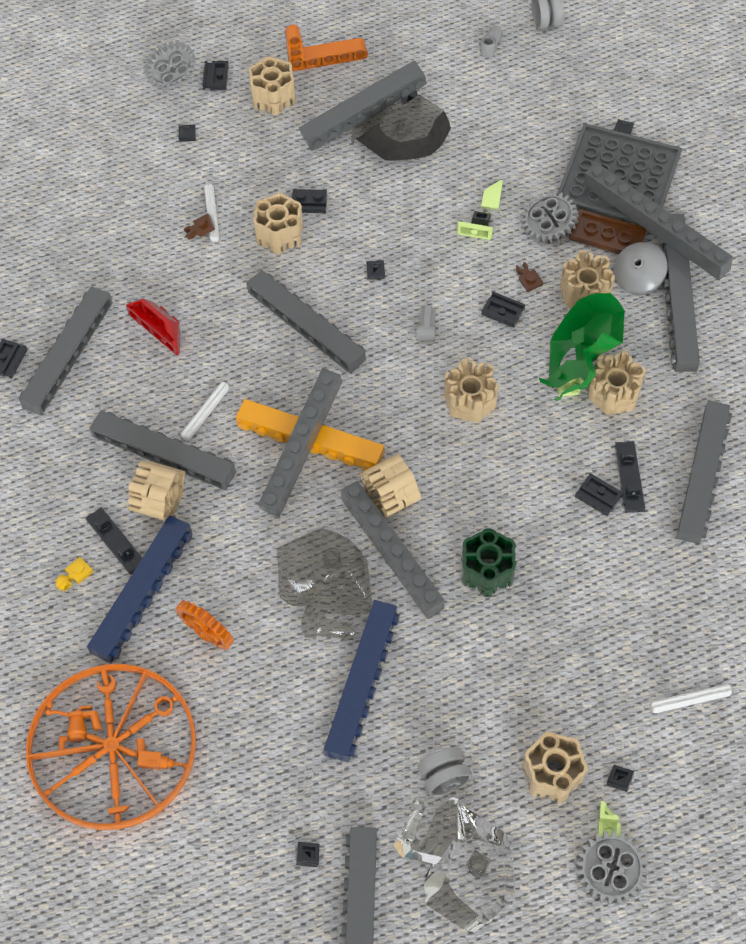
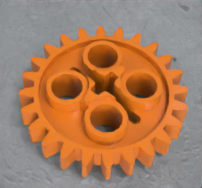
M183 600L178 604L175 611L180 616L179 618L190 629L194 630V633L198 634L204 641L211 642L215 647L218 646L220 649L228 650L234 639L221 622L216 621L215 617L208 611L197 607L194 603L191 604L189 601Z

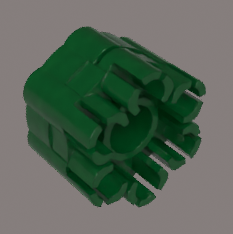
M486 528L482 532L466 538L462 545V584L467 586V582H469V588L478 586V591L483 593L484 597H491L492 593L495 594L498 587L506 588L507 583L509 587L512 586L516 569V544L514 540L491 528ZM485 558H489L494 560L495 562L488 564L483 562L482 560Z

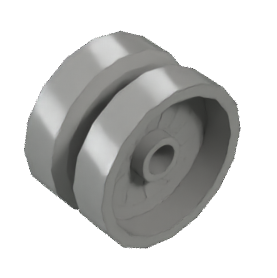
M531 0L533 20L538 30L547 29L549 24L551 27L562 25V0Z
M450 747L427 756L418 764L421 776L427 779L425 786L429 795L445 794L463 786L472 779L469 766L462 764L465 757L461 748Z

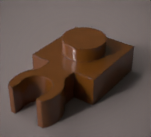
M209 213L194 220V225L184 228V231L188 233L185 236L189 240L193 239L197 234L199 237H202L215 230Z
M523 262L524 269H520L516 265V272L520 274L518 280L527 292L543 286V281L535 269L529 271L526 262Z

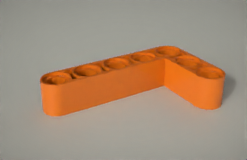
M289 25L285 29L288 61L292 64L293 71L363 60L368 56L365 41L362 38L303 47L299 27L297 25Z

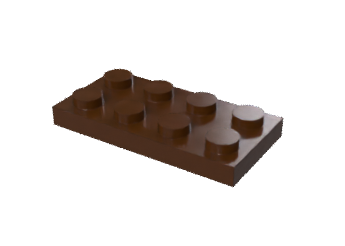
M580 209L579 216L577 217L578 223H575L576 228L571 230L572 234L569 235V240L620 254L626 247L634 243L643 242L647 230L638 225Z

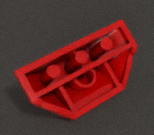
M144 298L126 304L130 317L176 356L180 354L181 332L179 328L180 323L177 318L171 317L162 306L159 307L154 302Z

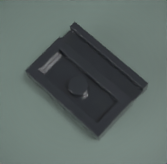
M205 61L203 90H206V88H210V90H227L229 61H212V63Z
M293 189L292 199L301 204L302 213H326L327 190Z
M493 291L483 307L481 315L514 328L523 310H525L526 304Z
M5 339L1 340V376L13 378L28 350L26 345L21 346L19 343Z
M591 473L575 493L577 499L607 517L623 496L622 491Z

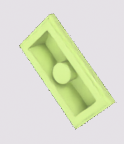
M458 221L457 233L459 235L487 240L492 239L493 227Z

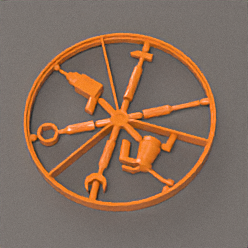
M106 664L92 667L63 681L45 698L31 722L26 742L28 772L42 800L51 810L66 821L94 830L128 828L157 815L175 799L184 787L192 770L196 754L194 722L190 710L178 690L157 673L128 664ZM127 671L141 674L142 677L114 734L113 706L110 694L116 689V681L113 676L109 675L112 680L109 683L107 672ZM99 673L102 676L103 686H100L97 680V687L106 697L104 701L108 735L106 739L90 733L87 734L84 718H91L95 731L102 730L98 712L85 711L93 710L92 705L81 706L76 711L70 713L51 710L53 700L65 689L86 677ZM147 677L161 683L174 694L171 699L166 696L158 698L154 704V712L146 714L131 725L129 730L120 735ZM179 700L187 714L191 730V751L188 763L175 762L173 759H169V756H162L161 752L146 751L145 740L141 738L136 739L137 751L120 745V742L129 737L131 733L135 734L151 722L155 715L158 714L162 717L170 715L174 709L173 702ZM163 701L170 703V708L165 712L158 710V705ZM44 712L48 716L51 714L67 716L69 719L67 736H59L58 750L32 754L34 735ZM68 739L74 743L83 742L85 739L98 743L96 745L65 749V742ZM99 750L95 753L94 757L93 755L89 756L74 767L70 774L49 789H46L44 792L41 790L34 773L33 760ZM119 752L132 757L138 755L137 765L139 768L160 770L178 765L182 766L185 771L174 790L166 799L158 804ZM109 753L111 794L115 807L108 808V814H115V823L83 821L64 813L50 802L47 797L52 791H55L71 777L78 776L97 762L96 759ZM116 754L156 805L150 811L127 821H121L120 813L128 810L129 806H119L120 786Z

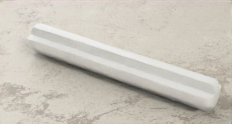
M206 184L204 190L207 213L212 217L215 230L209 232L210 241L218 242L220 238L214 188L212 184Z
M221 382L184 428L180 434L183 440L189 441L228 392L229 385L227 383Z
M729 684L655 700L651 702V708L653 713L663 712L728 697L732 694V690Z

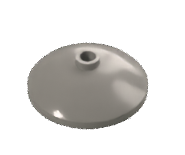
M646 242L634 243L620 252L614 264V275L617 283L624 290L633 294H645L655 290L662 284L668 271V263L663 251L656 245ZM641 262V265L636 266V263Z

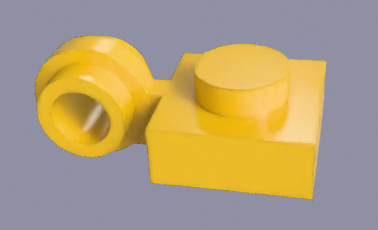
M79 557L65 569L68 576L60 575L55 580L56 587L59 590L66 591L72 586L71 581L74 580L79 585L93 573V570Z

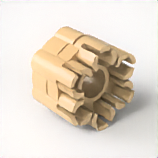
M266 57L249 67L254 109L258 110L259 103L260 111L267 109L270 114L279 115L284 110V107H291L290 99L293 106L296 104L292 64L290 62L274 57Z
M276 193L273 196L256 202L253 222L257 244L260 246L262 243V247L269 246L271 252L276 255L281 254V249L284 253L287 250V246L288 248H294V241H296L298 248L302 244L301 232L303 231L302 228H304L301 204L283 193Z
M581 250L576 255L575 260H568V265L566 261L564 262L560 289L567 307L572 308L579 299L591 294L612 293L615 275L609 269L610 259L604 255L603 262L601 263L602 256L596 255L593 262V254L588 252L586 259L587 250Z
M621 351V355L619 352L615 354L614 360L611 355H606L605 362H603V354L600 355L595 366L596 376L589 386V400L594 402L607 415L633 411L641 391L646 372L645 367L642 366L639 371L640 364L637 362L632 363L633 358L626 351Z
M464 358L461 360V363L459 362L458 369L450 370V377L449 372H446L444 398L449 408V414L452 417L477 423L496 408L499 384L493 378V366L487 363L486 370H484L485 364L479 363L476 369L475 361L471 360L469 366V358Z
M399 454L359 473L360 478H364L362 483L366 487L365 492L370 499L380 495L372 501L378 510L381 511L384 518L421 500V494L415 477Z
M140 461L138 466L142 468H137L136 476L132 478V482L130 481L128 493L130 497L128 503L132 505H128L127 509L165 521L169 515L174 516L183 496L185 471L152 461Z
M546 732L526 751L522 770H525V775L530 780L529 792L533 797H536L537 794H539V798L549 795L551 800L555 801V799H558L557 803L561 804L567 800L573 789L578 788V785H582L587 772V763L584 761L581 745L577 739L553 732ZM547 762H559L564 769L559 772L552 771L548 768Z

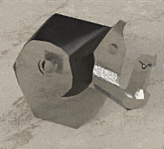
M418 95L406 102L400 109L393 110L391 106H388L378 114L355 125L351 134V142L354 145L356 139L384 160L417 159L430 156L439 149L451 130V126L444 110Z

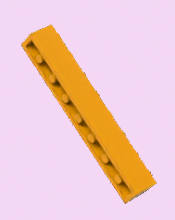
M244 399L236 415L237 426L242 430H251L260 436L272 437L277 442H288L299 417ZM322 425L310 452L325 455L330 460L337 459L343 461L348 466L355 465L361 467L365 471L382 461L385 447L382 444Z

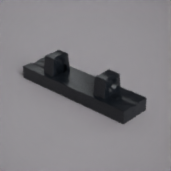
M615 442L625 513L645 512L635 442Z
M100 507L85 519L129 575H131L140 563L142 556L103 508ZM108 525H110V527H108L106 530H104V531L102 532V530H103L105 527H107Z

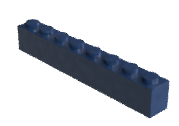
M169 515L87 645L90 654L110 664L119 657L124 642H128L132 635L133 627L140 623L142 613L145 608L150 607L154 593L161 589L162 580L171 573L172 564L175 559L181 557L182 548L185 543L190 542L193 535L190 524Z
M378 600L373 601L323 749L324 756L349 763L350 757L354 758L357 750L355 741L357 737L360 738L364 726L361 723L363 718L367 719L370 706L367 705L369 699L373 700L376 692V687L373 686L375 680H380L382 673L380 665L381 662H385L387 659L388 650H386L388 643H392L394 637L392 629L399 622L400 614L397 613V606Z

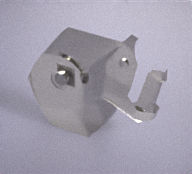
M323 528L304 534L277 547L280 599L293 606H306L300 627L304 637L316 639L317 636L341 638L343 641L354 640L357 626L328 619L325 614L327 611L355 616L362 613H370L372 598L368 560L348 538Z
M452 796L436 809L425 839L417 840L415 835L425 806L423 801L415 798L409 807L411 813L406 827L400 835H397L394 849L402 859L430 865L424 881L425 904L460 928L476 932L504 908L514 893V870L506 832L458 803L459 797ZM467 839H476L489 844L501 854L504 860L506 877L505 896L480 914H477L456 896L449 885V862L452 856L465 844ZM474 850L465 867L469 869L471 875L482 877L492 860Z

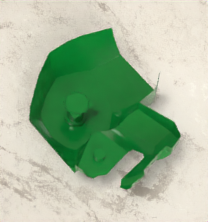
M596 293L579 299L555 330L550 340L549 380L539 377L540 382L552 388H559L575 378H582L584 382L574 384L562 392L560 397L553 400L559 401L566 393L587 388L596 376L592 362L596 361L602 353L623 343L625 310L612 293ZM571 348H575L576 360H566L560 367L564 355Z

